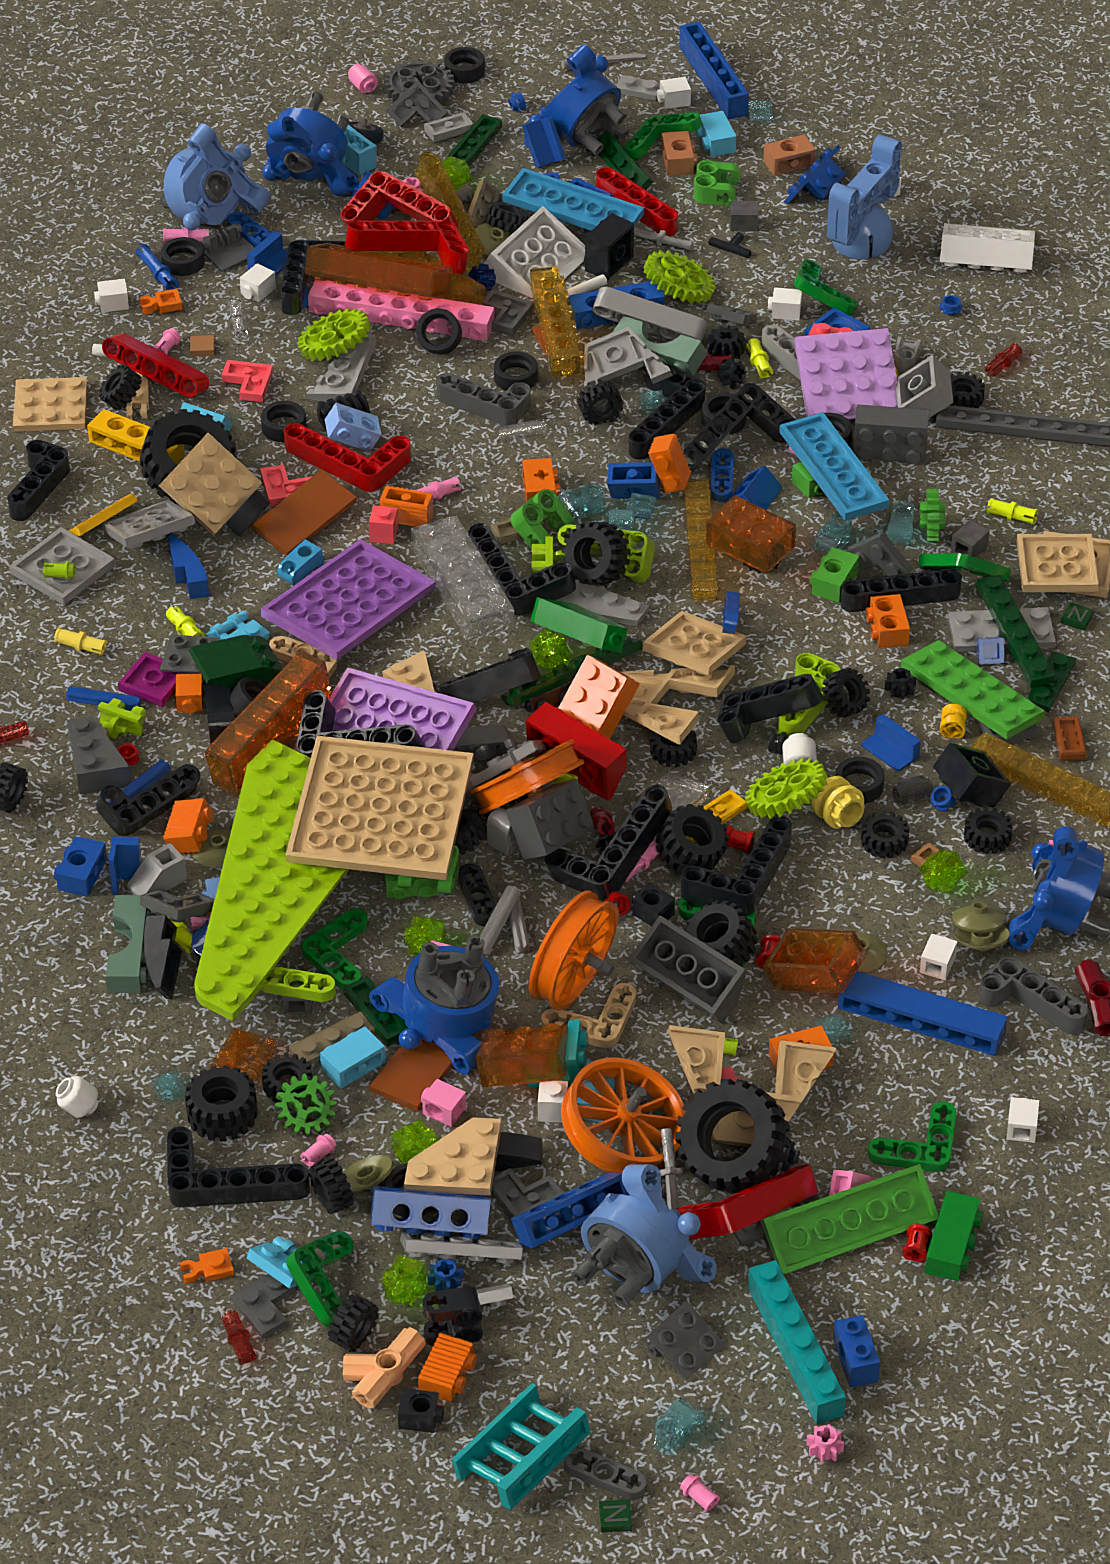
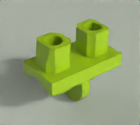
M545 536V544H532V574L553 564L563 562L562 558L565 557V553H562V550L553 553V536Z
M113 698L108 704L101 702L98 705V710L100 711L99 722L103 728L107 729L108 737L116 739L120 733L126 735L127 732L140 737L144 732L143 724L146 720V710L144 708L135 706L131 711L125 710V704L122 700Z

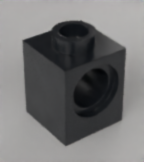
M650 883L644 889L637 891L632 898V915L650 926L655 923L659 916L669 920L675 915V898Z
M403 1388L398 1409V1428L434 1433L436 1423L442 1424L444 1405H439V1393Z

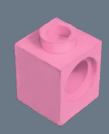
M436 1079L430 1088L427 1087L422 1093L423 1114L452 1127L466 1109V1092Z

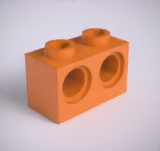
M901 595L870 597V607L866 608V619L868 623L872 622V640H877L879 648L909 645L910 627Z

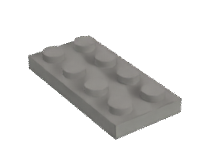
M1048 607L1019 608L1039 647L1054 648L1056 641ZM989 610L948 612L950 631L956 652L977 651V638L1003 637ZM1004 640V650H1010Z

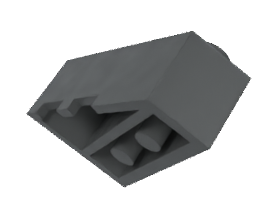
M88 716L67 720L79 794L99 792L106 785H116L119 788L127 787L131 783L129 765L94 717Z

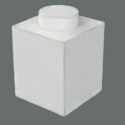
M686 77L660 80L657 99L659 103H663L665 109L691 105V88Z
M255 264L240 277L241 294L247 299L260 302L276 288L275 271L259 264Z
M125 279L97 282L98 291L94 292L95 305H100L101 313L129 309Z
M774 288L773 297L768 298V311H772V319L799 321L802 291L799 289Z
M931 934L921 955L920 973L946 980L956 958L957 941Z
M540 1080L538 1121L562 1123L561 1104L568 1090V1081Z
M1011 1097L1006 1140L1035 1143L1039 1100Z

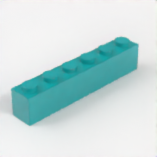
M774 1260L749 1268L748 1290L816 1425L843 1417L846 1396L777 1261Z

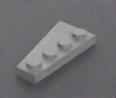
M368 335V337L362 338L363 342L356 343L355 349L349 348L348 353L342 352L337 360L331 361L328 365L327 373L324 376L320 375L316 380V387L314 389L310 388L306 393L307 399L327 401V399L332 398L335 400L339 395L344 397L346 393L353 394V391L358 390L377 343L376 336Z
M575 580L577 586L574 592L557 600L577 604L616 623L638 626L649 611V605L594 585L579 583V580Z
M401 1229L400 1242L404 1250L414 1257H426L427 1253L438 1254L439 1258L456 1259V1255L467 1256V1259L471 1261H484L485 1257L496 1258V1261L500 1263H513L514 1259H522L523 1248L517 1242L481 1238L478 1244L473 1243V1239L457 1235L450 1237V1240H444L443 1236L434 1235L432 1232H425L421 1237L411 1236V1233L405 1232V1229Z

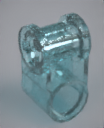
M587 484L583 487L564 491L557 496L566 509L573 514L574 521L598 514L604 509L603 488L598 484Z
M902 500L893 505L887 537L894 545L911 546L915 508L909 501Z
M609 509V524L616 525L617 529L633 531L634 509Z
M839 512L833 514L823 528L817 532L813 541V549L829 552L834 547L843 550L851 539L852 519L845 521Z
M677 1398L669 1409L655 1422L656 1436L653 1442L655 1449L662 1454L676 1452L690 1436L694 1435L692 1432L698 1426L702 1427L706 1419V1413L683 1398Z

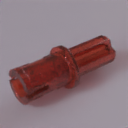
M1012 343L1003 352H998L995 359L985 367L987 375L989 377L996 376L1006 367L1010 368L1012 362L1022 355V348L1018 344Z
M20 721L4 727L0 725V743H4V745L7 744V741L29 734L26 721Z
M226 1311L225 1315L222 1316V1322L228 1334L227 1342L233 1346L239 1364L242 1365L255 1361L257 1355L249 1340L250 1332L244 1328L237 1311Z

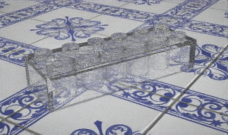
M456 515L410 528L411 549L427 576L436 581L435 589L467 642L514 629L513 606Z

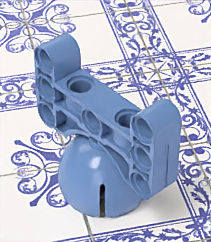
M881 134L877 135L872 146V157L847 186L840 183H835L832 186L828 202L827 238L831 240L834 248L842 255L854 259H868L870 235L872 238L871 258L882 255L891 245L893 224L888 213L877 203L885 204L897 192L900 178L901 141Z

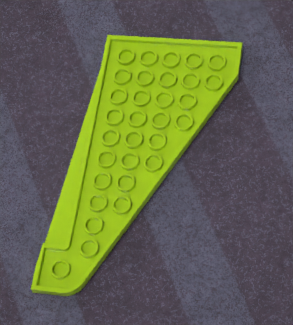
M273 739L247 764L194 983L197 1001L202 1006L231 1021H234L263 987V981L349 870L286 862V851L311 758Z

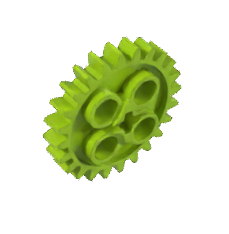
M661 250L658 253L654 251L652 255L649 254L643 267L645 268L643 272L647 274L646 278L652 280L651 284L658 285L657 290H664L665 295L671 294L673 299L678 297L682 302L686 299L691 304L694 301L698 304L701 301L706 303L707 300L711 299L716 288V281L712 280L713 276L708 274L709 270L702 269V264L694 263V259L688 260L686 255L680 257L677 252L672 255L668 250L666 254Z
M347 308L344 312H341L339 309L334 314L329 312L327 317L321 316L319 321H312L314 325L306 326L307 331L301 332L302 336L298 337L299 342H297L302 356H305L306 359L311 358V361H314L318 358L319 361H322L327 357V360H330L332 356L339 357L342 352L348 353L349 348L355 349L356 343H362V338L368 337L367 333L371 331L369 328L371 324L366 313H363L362 310L357 311L354 308L350 311Z
M801 758L797 763L791 760L788 765L781 763L780 768L772 767V772L762 773L764 777L755 779L756 784L749 785L750 790L745 792L747 796L744 798L750 812L755 817L760 815L761 818H764L768 815L769 819H771L775 814L781 817L784 812L791 814L793 809L797 808L800 810L802 809L801 805L810 804L811 798H818L817 793L824 791L823 786L827 785L826 779L828 776L822 763L819 764L818 760L813 762L812 758L804 761Z

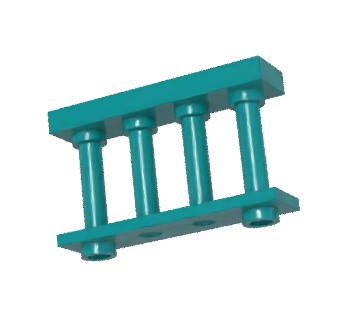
M531 1383L470 1443L458 1451L452 1459L457 1479L462 1481L471 1472L478 1474L497 1485L502 1506L512 1510L591 1433L586 1412L576 1407L566 1417L557 1414L541 1405L537 1385ZM531 1414H534L556 1426V1428L547 1436H543L522 1423ZM511 1433H514L536 1447L528 1455L524 1456L502 1444V1442ZM493 1452L516 1466L508 1474L503 1475L483 1464L482 1461Z

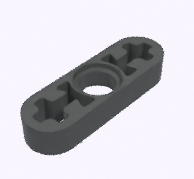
M576 1447L564 1458V1468L569 1475L628 1500H637L646 1492V1478L641 1472L585 1448ZM578 1458L583 1459V1463H578L577 1466L573 1465V1461H577ZM602 1469H608L614 1475L609 1479H601L597 1476V1472ZM633 1481L638 1482V1486H633L632 1489L627 1488V1484H631Z

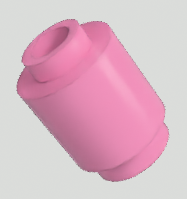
M355 64L350 68L348 72L349 80L362 94L371 93L376 89L378 79L366 66Z

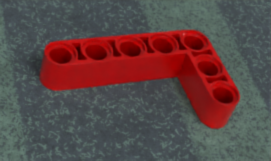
M385 171L373 173L342 209L340 214L346 226H348L350 221H373L386 204H389L418 221L451 222L457 228L459 224L447 205Z
M350 221L347 226L345 247L350 250L436 251L447 271L455 274H461L466 271L469 248L457 227L451 222Z
M293 423L284 428V444L287 452L366 492H374L380 489L411 461V442L405 436L391 438L374 454L366 458L303 425Z
M804 1164L786 1170L721 1201L686 1205L676 1209L681 1215L691 1212L700 1219L701 1226L699 1231L689 1236L688 1240L722 1236L743 1229L811 1197L819 1191L811 1164Z

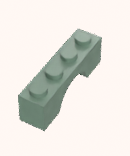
M626 316L622 317L612 332L614 333L629 327L660 358L661 362L694 376L707 356L700 340L682 334L667 343L658 344L648 341L649 334L643 322Z
M115 895L113 910L115 932L127 936L131 941L122 951L108 956L106 971L108 993H141L142 983H147V967H144V963H146L144 928L146 916H154V913L140 905L141 895Z

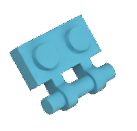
M241 611L238 614L233 613L228 616L227 621L212 626L205 636L220 637V640L240 635L261 636L267 640L270 638V632L254 619L245 624L244 621L249 619L245 611ZM233 628L236 629V630H235L234 632H232L231 634H229V635L227 634V632L230 631L231 629H233Z
M277 1236L272 1243L266 1242L249 1249L248 1260L289 1289L297 1286L286 1265L287 1257L297 1249L295 1243L289 1239L284 1240Z

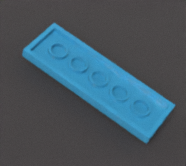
M525 168L521 169L502 195L503 202L533 212H537L544 206L556 219L590 231L611 213L633 222L634 227L644 215V207Z
M823 412L780 425V434L845 521L889 507L888 497Z

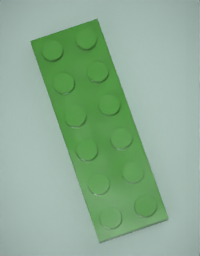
M940 640L901 660V668L910 670L912 676L953 704L962 705L968 714L1006 740L1044 719L1045 711Z
M918 1164L760 1221L774 1260L777 1261L782 1273L786 1274L907 1231V1228L913 1224L923 1225L935 1221L939 1215L921 1165Z

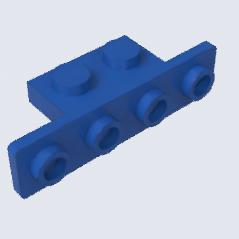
M837 145L833 150L828 148L820 156L822 161L817 159L809 168L811 173L806 171L798 179L800 184L798 185L795 182L787 191L789 196L784 202L788 204L803 187L809 190L817 199L822 200L830 192L832 186L835 183H839L846 175L831 159L841 147Z

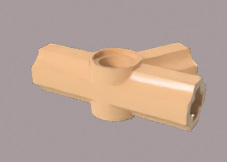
M411 1327L404 1328L388 1348L380 1350L377 1354H345L343 1358L344 1381H360L352 1391V1395L361 1405L368 1409L375 1408L388 1390L402 1381L403 1372L426 1345L425 1339L417 1330Z

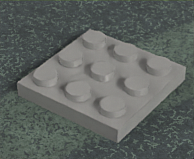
M168 499L101 524L104 533L125 547L135 549L141 547L143 542L151 539L153 541L161 540L168 533L184 532L189 529L188 526L195 524L193 514Z
M60 527L11 564L9 569L10 574L65 605L115 566V558ZM66 561H71V563L76 564L75 578L70 580L65 578H44L43 566L45 562L66 563Z

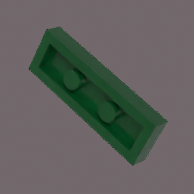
M1054 651L1051 652L1047 660L1055 674L1054 683L1032 687L1026 699L1048 713L1076 664V658Z
M368 976L344 986L346 998L358 1012L361 1011L382 1042L387 1047L398 1042L400 1033L408 1029L405 1021L397 1014L380 1012L372 1005L369 994L376 986Z

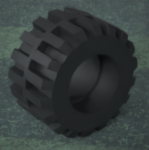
M585 522V524L577 525L576 529H571L569 531L570 537H565L564 543H566V547H562V553H565V557L562 558V561L571 565L574 578L579 580V583L588 585L609 584L612 581L618 580L620 578L619 574H624L627 570L624 566L629 565L630 559H627V554H631V550L627 549L626 546L629 544L627 538H623L624 532L617 530L616 525L609 524L608 522ZM595 540L602 549V559L598 566L594 565L590 556V549Z
M687 804L684 807L681 805L670 813L660 828L656 837V843H658L656 850L661 853L660 859L662 862L666 861L668 863L666 866L670 870L674 868L679 875L688 866H698L712 870L728 847L729 834L725 833L727 827L725 824H721L722 819L719 816H714L713 811L710 809L708 811L705 810L704 806L698 805L694 807L693 804ZM685 836L693 838L699 845L691 843Z
M715 901L710 906L708 904L702 906L703 909L699 912L695 911L693 913L694 917L686 922L688 927L683 930L743 967L742 964L751 959L750 954L755 953V944L758 943V938L756 936V929L742 909L735 903L730 904L729 901H723L721 904Z
M223 1065L222 1068L212 1066L211 1070L203 1069L200 1071L199 1076L194 1075L191 1078V1083H188L186 1086L185 1101L188 1123H190L191 1129L193 1131L197 1130L198 1135L202 1138L207 1134L208 1140L214 1141L215 1137H220V1142L226 1141L227 1136H231L232 1140L238 1138L239 1132L243 1135L248 1132L247 1126L251 1128L254 1126V1119H257L258 1115L256 1088L253 1080L249 1079V1075L246 1072L240 1073V1069L236 1067L229 1069L227 1065ZM218 1100H229V1101H231V1102H229V1103H227V1104H223V1105L211 1104V1103H213V1102H215V1101H218Z

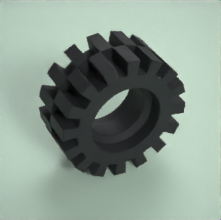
M491 202L485 222L492 227L514 233L527 221L529 213L511 204Z
M118 365L116 370L113 369L111 374L106 376L107 380L102 382L103 387L99 389V397L114 410H121L122 407L125 408L127 406V402L130 403L132 401L131 398L137 395L136 391L140 389L139 385L142 383V380H140L141 376L127 365Z
M957 372V376L952 373L953 403L950 405L970 408L982 406L985 393L984 382L982 383V379H977L975 374L969 376L968 372H965V375ZM957 391H967L969 393H959Z
M597 380L598 384L596 385L594 381L591 382V387L585 386L583 388L585 392L580 391V398H577L578 407L585 421H588L591 425L593 422L595 425L600 424V422L607 423V420L612 422L614 421L613 416L619 417V411L623 410L622 405L624 403L617 387L613 383L610 384L607 380H605L604 384L602 380ZM602 399H608L604 404L600 406H593L596 402Z
M846 668L831 673L822 683L825 687L822 688L821 692L826 693L823 696V701H828L825 706L827 709L832 707L831 713L837 714V717H848L859 713L868 706L866 702L870 701V697L866 696V694L870 693V689L865 688L868 682L867 680L862 681L864 676L862 674L857 675L858 670ZM843 685L849 693V700L843 693Z
M691 730L679 747L666 746L665 743L672 741L654 731L651 732L650 754L653 755L652 758L654 760L658 759L659 764L662 765L666 762V767H671V764H675V767H680L681 762L683 765H687L688 760L692 761L694 756H696L697 737L695 731Z
M7 762L0 763V810L12 813V810H15L16 805H19L20 800L24 798V791H27L25 785L28 783V778H26L28 772L24 768Z
M984 807L983 811L977 808L975 813L971 811L965 819L964 840L966 843L968 842L970 848L975 846L976 852H980L981 849L984 850V854H988L989 850H992L993 854H996L998 849L1002 852L1005 850V846L1008 847L1010 845L1013 823L1012 821L1010 822L1011 818L1009 815L1005 816V812L1002 810L997 813V808L994 807L992 811H988V807ZM990 827L998 832L988 834L981 832L979 829Z
M472 808L468 810L463 809L455 845L458 847L459 854L461 855L466 854L467 850H473L474 845L478 846L480 844L479 840H484L486 837L484 834H487L486 824Z
M881 811V815L875 812L872 814V817L867 816L866 821L862 823L861 829L862 847L865 846V851L867 853L871 851V855L874 857L877 853L880 854V858H884L885 855H888L889 858H894V853L897 856L901 855V852H905L909 842L910 829L906 820L902 821L903 817L901 815L895 817L894 812L886 815V811ZM890 832L894 834V836L890 838H882L877 836L876 833Z
M284 1053V1058L276 1055L274 1056L275 1061L269 1059L267 1065L263 1066V1090L268 1098L272 1097L273 1102H278L276 1098L278 1092L285 1093L281 1088L283 1083L277 1081L280 1076L291 1074L295 1075L298 1081H301L302 1075L306 1074L307 1079L312 1080L311 1065L309 1062L306 1063L304 1057H301L299 1060L297 1054H293V1057L290 1058L289 1053ZM299 1088L293 1092L299 1094L305 1091L306 1088Z
M334 1158L326 1159L309 1168V1177L312 1179L310 1182L314 1186V1193L318 1195V1200L322 1202L324 1208L326 1207L328 1214H334L353 1205L354 1202L353 1192L350 1190L351 1185L346 1180L347 1176L345 1173L343 1174L342 1167L338 1166V1162Z
M358 1294L350 1295L349 1299L346 1298L343 1301V1306L338 1307V1313L333 1315L332 1319L334 1321L329 1325L331 1330L328 1331L329 1340L349 1352H355L356 1348L359 1349L361 1343L367 1340V1336L372 1334V1327H375L377 1324L375 1320L379 1317L377 1305Z

